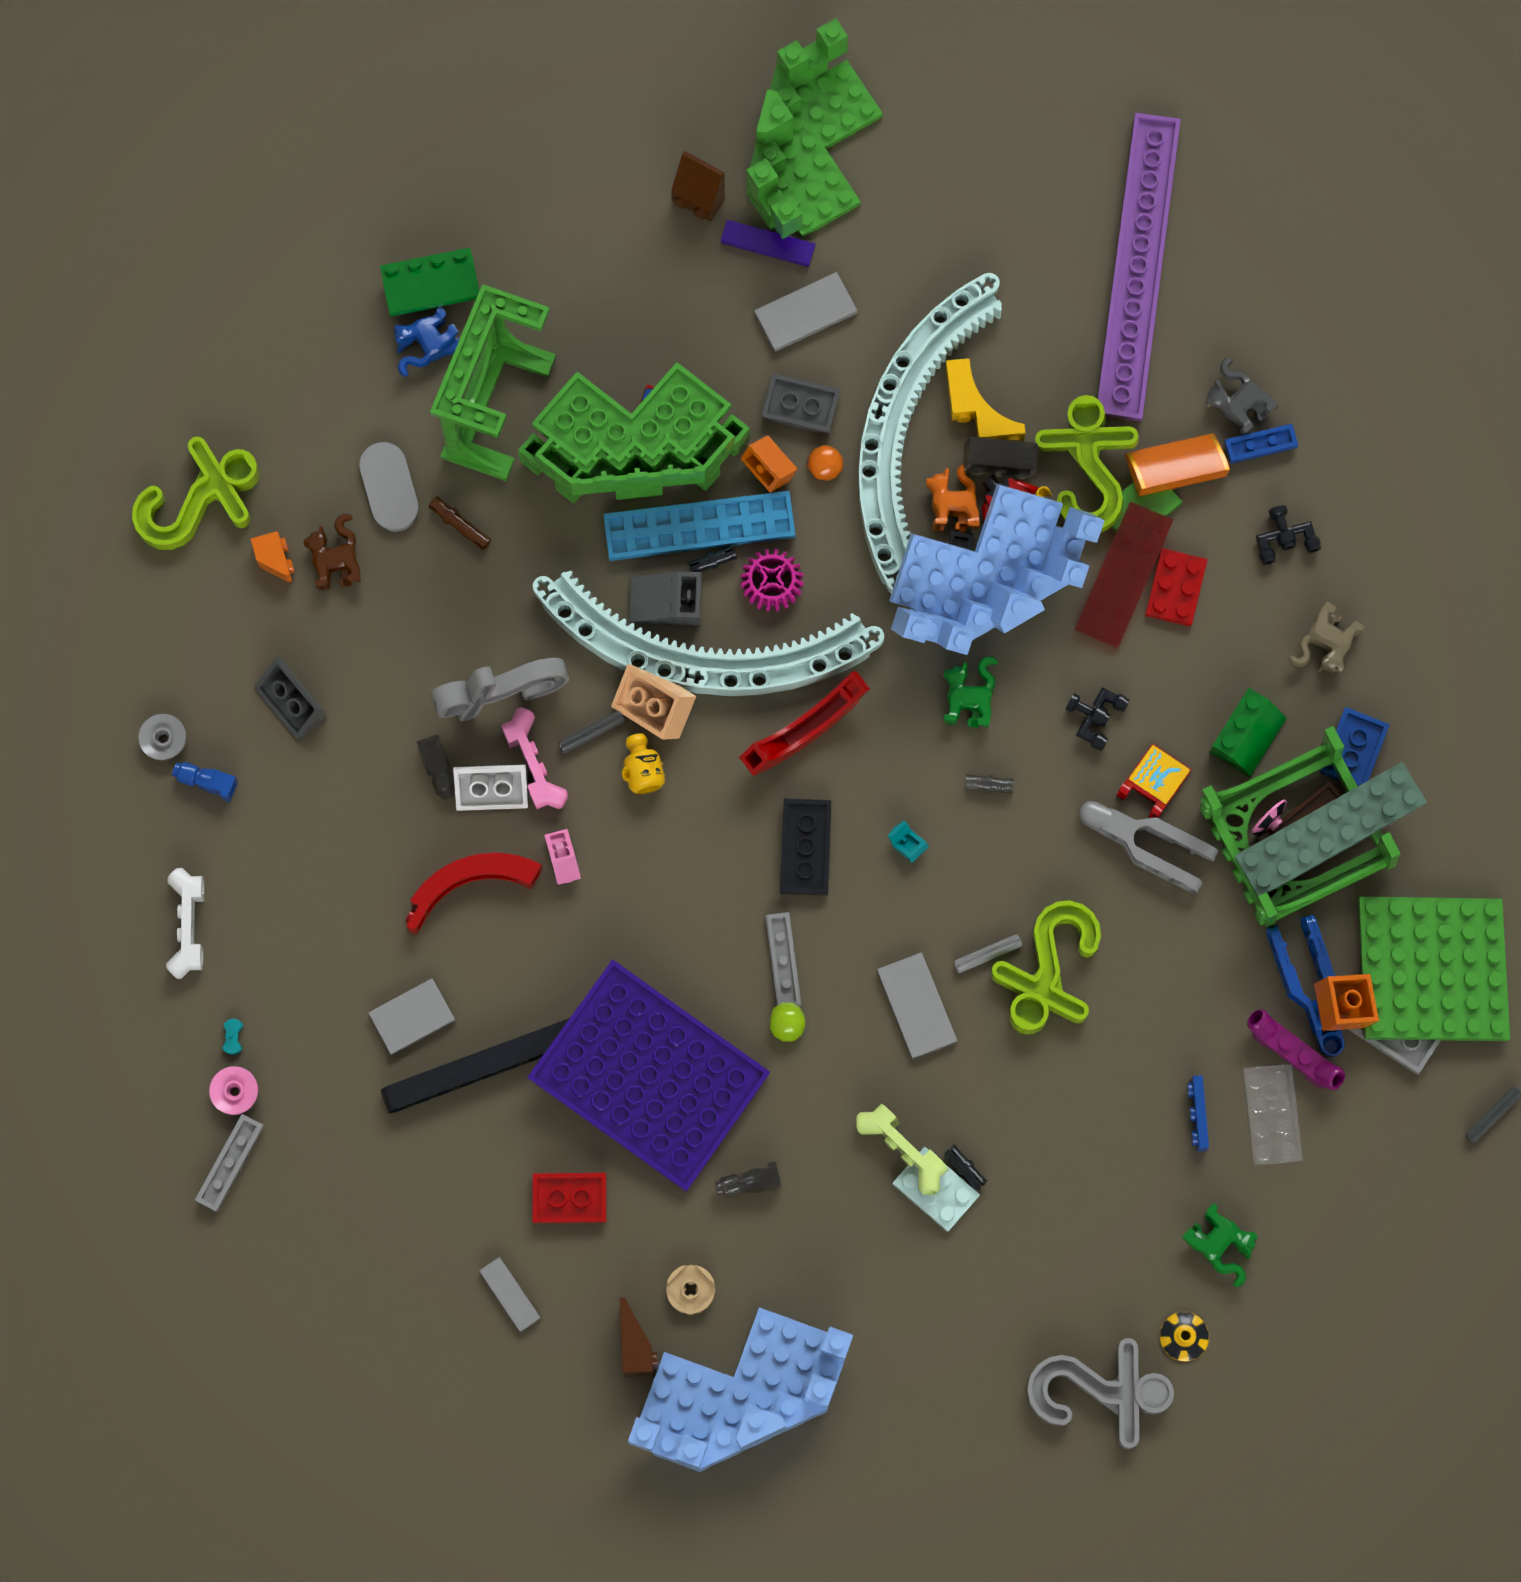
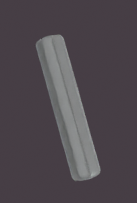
M1015 934L955 960L954 966L958 973H962L1020 948L1022 941Z

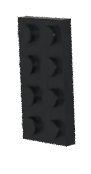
M784 798L780 894L828 896L832 800Z

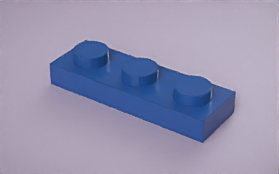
M1288 424L1225 439L1224 446L1229 462L1232 464L1295 449L1298 447V442L1293 425Z
M1203 1075L1193 1076L1190 1083H1187L1188 1098L1192 1097L1193 1107H1189L1190 1122L1194 1121L1195 1131H1191L1192 1146H1196L1197 1152H1205L1209 1149Z

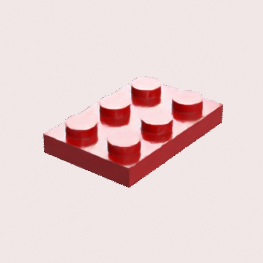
M1162 548L1145 616L1191 627L1208 559Z
M533 1173V1224L607 1223L606 1173Z

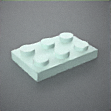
M924 1147L920 1153L924 1156L929 1150ZM914 1165L911 1167L907 1166L893 1182V1185L947 1232L950 1231L980 1196L977 1191L949 1167V1170L940 1178V1191L934 1195L922 1194L918 1190V1168Z

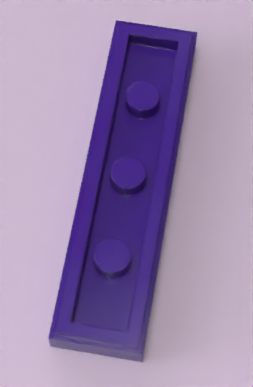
M727 220L721 238L722 244L806 267L810 266L816 245L815 243L789 236L782 239L778 233Z

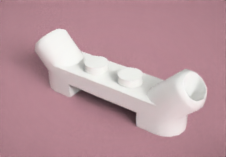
M176 868L168 876L167 882L182 897V904H178L177 909L178 919H181V928L177 929V941L181 942V949L166 963V968L175 978L182 979L190 970H203L204 949L201 944H194L195 902H204L205 885L203 876H191L183 868Z

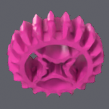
M766 549L765 556L757 552V560L751 557L748 559L750 565L743 566V570L746 573H741L740 579L743 580L741 588L746 589L743 592L744 597L751 596L749 599L750 604L758 601V609L766 605V611L769 612L770 606H775V611L778 612L779 605L782 604L787 609V601L791 603L796 602L795 596L801 595L799 588L803 587L804 582L800 580L803 578V572H798L800 564H794V557L786 559V551L779 556L778 549H774V554H769V550ZM766 565H778V567L769 569ZM786 571L792 580L788 589L784 587V583L781 580ZM756 572L760 574V578L763 580L758 590L752 581ZM768 578H776V583H768ZM769 592H776L779 595L767 596L766 594Z

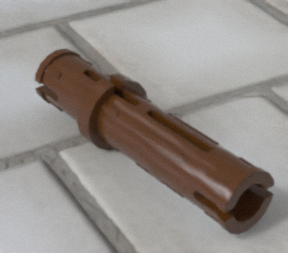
M438 496L430 502L428 508L439 515L446 525L449 524L480 550L483 551L488 547L492 539L462 517L455 507H450Z

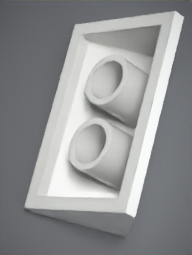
M526 765L453 768L456 811L528 808Z

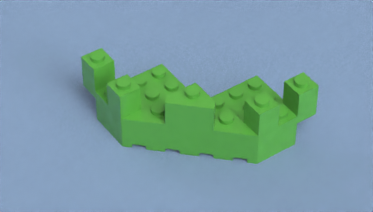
M836 18L817 28L816 41L802 48L796 40L777 51L776 69L770 90L767 89L756 131V146L750 168L746 169V192L748 198L769 230L772 231L776 228L782 239L796 231L801 238H804L860 206L861 201L826 149L883 117V113L848 60L828 70V62L846 53L848 48V35Z
M678 362L674 364L632 414L579 372H576L532 422V427L548 440L544 442L532 433L518 449L520 462L537 476L541 472L545 473L555 481L556 491L573 504L583 494L615 491L616 500L663 496L662 487L696 484L706 492L719 477L720 465L730 454L736 457L750 441V428L733 414L720 425L718 422L731 409V403Z

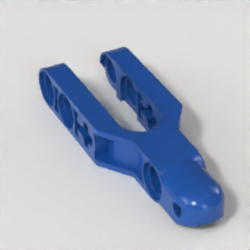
M1313 914L1308 917H1302L1300 919L1302 930L1319 980L1335 976L1316 918ZM1278 925L1266 928L1267 937L1287 996L1305 1009L1311 1030L1316 1037L1321 1053L1330 1058L1338 1056L1343 1051L1345 1045L1341 1030H1322L1317 1000L1311 1001L1310 998L1304 995L1294 964L1291 965L1286 951L1287 944L1283 942Z

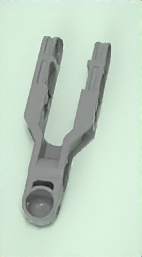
M1087 801L1081 806L1079 811V818L1085 826L1123 845L1133 864L1193 894L1198 893L1202 881L1194 875L1137 847L1134 843L1135 832L1147 831L1170 844L1175 843L1189 850L1192 855L1197 854L1214 862L1215 856L1218 854V850L1215 847L1158 818L1135 820L1117 810L1107 808L1094 801Z

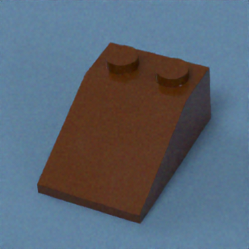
M684 150L671 190L673 203L679 208H687L693 211V214L699 219L712 221L725 200V172Z
M621 1297L620 1319L624 1377L654 1376V1370H658L657 1352H653L650 1342L625 1297Z

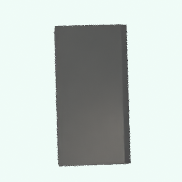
M280 657L275 658L254 686L256 691L297 740L301 739L327 718L323 708Z

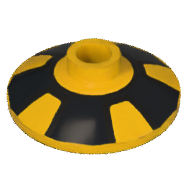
M1175 1313L1162 1324L1160 1329L1161 1346L1165 1353L1175 1360L1192 1361L1201 1356L1208 1346L1209 1332L1207 1326L1200 1317L1193 1313ZM1183 1331L1189 1333L1190 1338L1188 1340L1181 1338Z

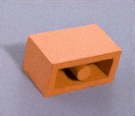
M768 435L750 444L740 458L770 493L789 483L798 470Z

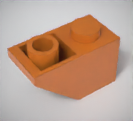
M278 531L251 538L259 567L287 582L293 581L291 573L295 571L291 559L287 560L285 552L289 551L285 537L280 538Z

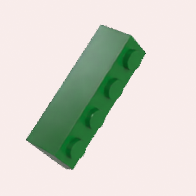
M471 247L380 265L390 317L476 300L480 291Z

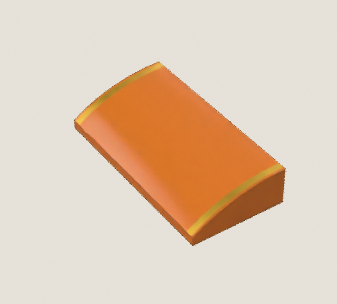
M1213 433L1125 453L1138 497L1226 477L1230 470L1225 454Z

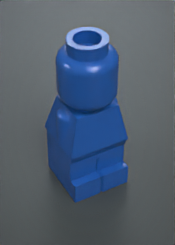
M188 762L176 763L172 772V776L176 777L178 782L189 786L196 784L197 787L210 794L220 795L221 799L227 802L231 801L238 784L235 776L218 771L217 769H200L198 766Z

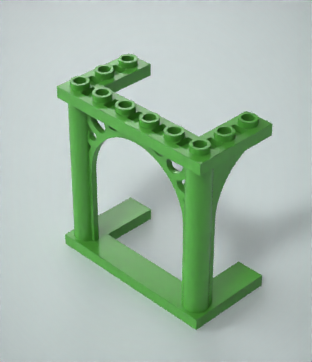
M482 284L430 410L432 416L439 418L445 442L441 459L507 482L515 462L514 457L474 444L473 440L477 431L499 438L507 415L487 406L505 363L549 378L557 358L556 354L519 341L507 329L505 319L542 332L550 312V307Z
M1334 726L1324 730L1320 746L1231 789L1214 791L1211 785L1202 791L1200 811L1205 820L1210 819L1213 825L1210 829L1215 840H1221L1224 846L1221 849L1227 862H1232L1235 868L1232 870L1233 875L1238 883H1243L1246 889L1243 891V894L1248 904H1254V915L1259 925L1264 924L1265 928L1275 926L1277 920L1385 867L1387 871L1396 867L1401 853L1390 832L1383 835L1380 830L1369 836L1375 846L1374 849L1312 879L1289 881L1277 888L1276 894L1270 898L1267 892L1257 896L1235 859V855L1240 853L1239 849L1244 851L1249 848L1247 830L1250 817L1257 805L1268 795L1329 765H1332L1346 793L1358 787L1342 758L1344 745ZM1244 805L1248 806V811L1246 813L1239 809H1236L1239 806L1241 807V809ZM1237 815L1243 820L1242 826H1230L1226 822L1227 816ZM1230 832H1239L1242 836V840L1236 841L1235 839H1237V837L1234 834H1231ZM1288 886L1291 889V891H1285L1286 895L1281 897L1283 891L1282 887Z

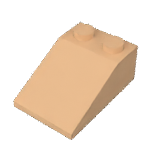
M628 664L611 707L620 711V713L662 740L679 739L696 696L675 683Z

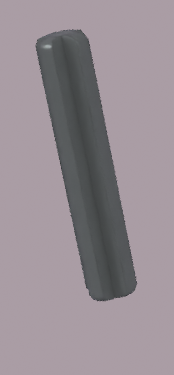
M616 711L558 742L559 747L563 753H567L623 724L624 718L620 711Z
M1513 1086L1465 1133L1466 1138L1470 1142L1475 1143L1521 1098V1091Z

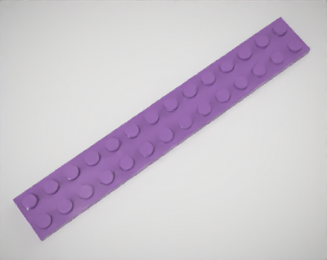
M1135 113L1098 392V400H1100L1104 407L1106 417L1139 422H1142L1181 120L1179 118Z

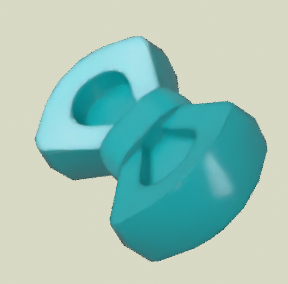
M229 1019L223 1024L226 1031V1041L222 1049L229 1055H236L243 1049L238 1041V1033L244 1025L238 1019Z

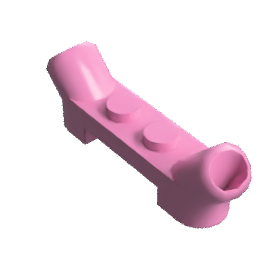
M522 707L517 708L512 720L500 725L510 749L518 745L520 746L535 781L527 785L531 799L536 809L546 805L561 809L566 803L568 792L564 788L546 782L544 776L548 775L543 762L538 763L535 757L539 753L534 741L529 742L527 738L535 719L534 713Z

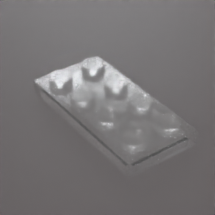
M1292 1064L1243 1068L1253 1166L1302 1162L1303 1156Z

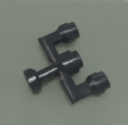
M1286 505L1277 506L1268 511L1270 518L1276 519L1279 531L1256 535L1260 549L1258 556L1260 561H1262V565L1276 562L1275 551L1270 548V541L1277 540L1279 547H1282L1283 551L1290 550L1296 547V534L1304 533V546L1308 553L1321 550L1320 538L1315 535L1311 521L1288 528L1285 516L1288 513Z
M1102 687L1092 708L1081 702L1080 695L1074 693L1065 710L1073 712L1076 709L1088 716L1082 722L1076 736L1089 742L1092 748L1103 751L1108 738L1101 733H1093L1089 730L1092 724L1098 727L1100 725L1106 726L1111 715L1107 713L1108 710L1102 708L1105 701L1112 704L1115 710L1124 712L1130 699L1126 698L1123 694H1115Z

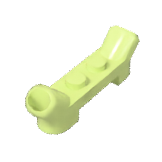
M880 1104L873 1112H860L856 1118L857 1131L861 1135L882 1134L885 1137L884 1142L893 1151L897 1148L903 1154L901 1158L908 1166L914 1165L918 1168V1190L925 1195L937 1194L940 1191V1178L949 1170L944 1162L932 1150H929L924 1156L918 1152L895 1129L899 1125L898 1119L883 1104Z

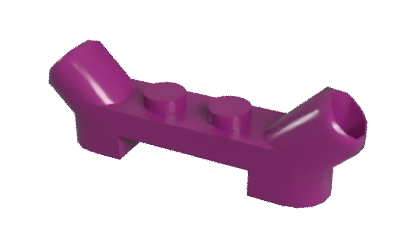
M1256 1010L1249 1016L1247 1026L1251 1030L1253 1038L1263 1047H1268L1304 1074L1306 1079L1313 1085L1335 1091L1343 1084L1345 1071L1342 1068L1329 1062L1276 1022L1266 1010Z

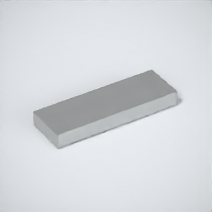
M500 1257L479 1270L520 1333L541 1319Z

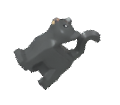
M1225 358L1220 364V372L1223 377L1229 380H1240L1242 386L1232 397H1228L1220 381L1216 380L1215 386L1208 393L1205 403L1208 407L1220 409L1226 419L1237 424L1241 428L1240 434L1242 436L1248 434L1253 427V423L1246 414L1247 412L1253 410L1257 415L1256 420L1261 423L1267 418L1266 410L1270 413L1277 408L1278 404L1269 394L1252 382L1243 371H1230L1229 366L1232 364L1233 359Z

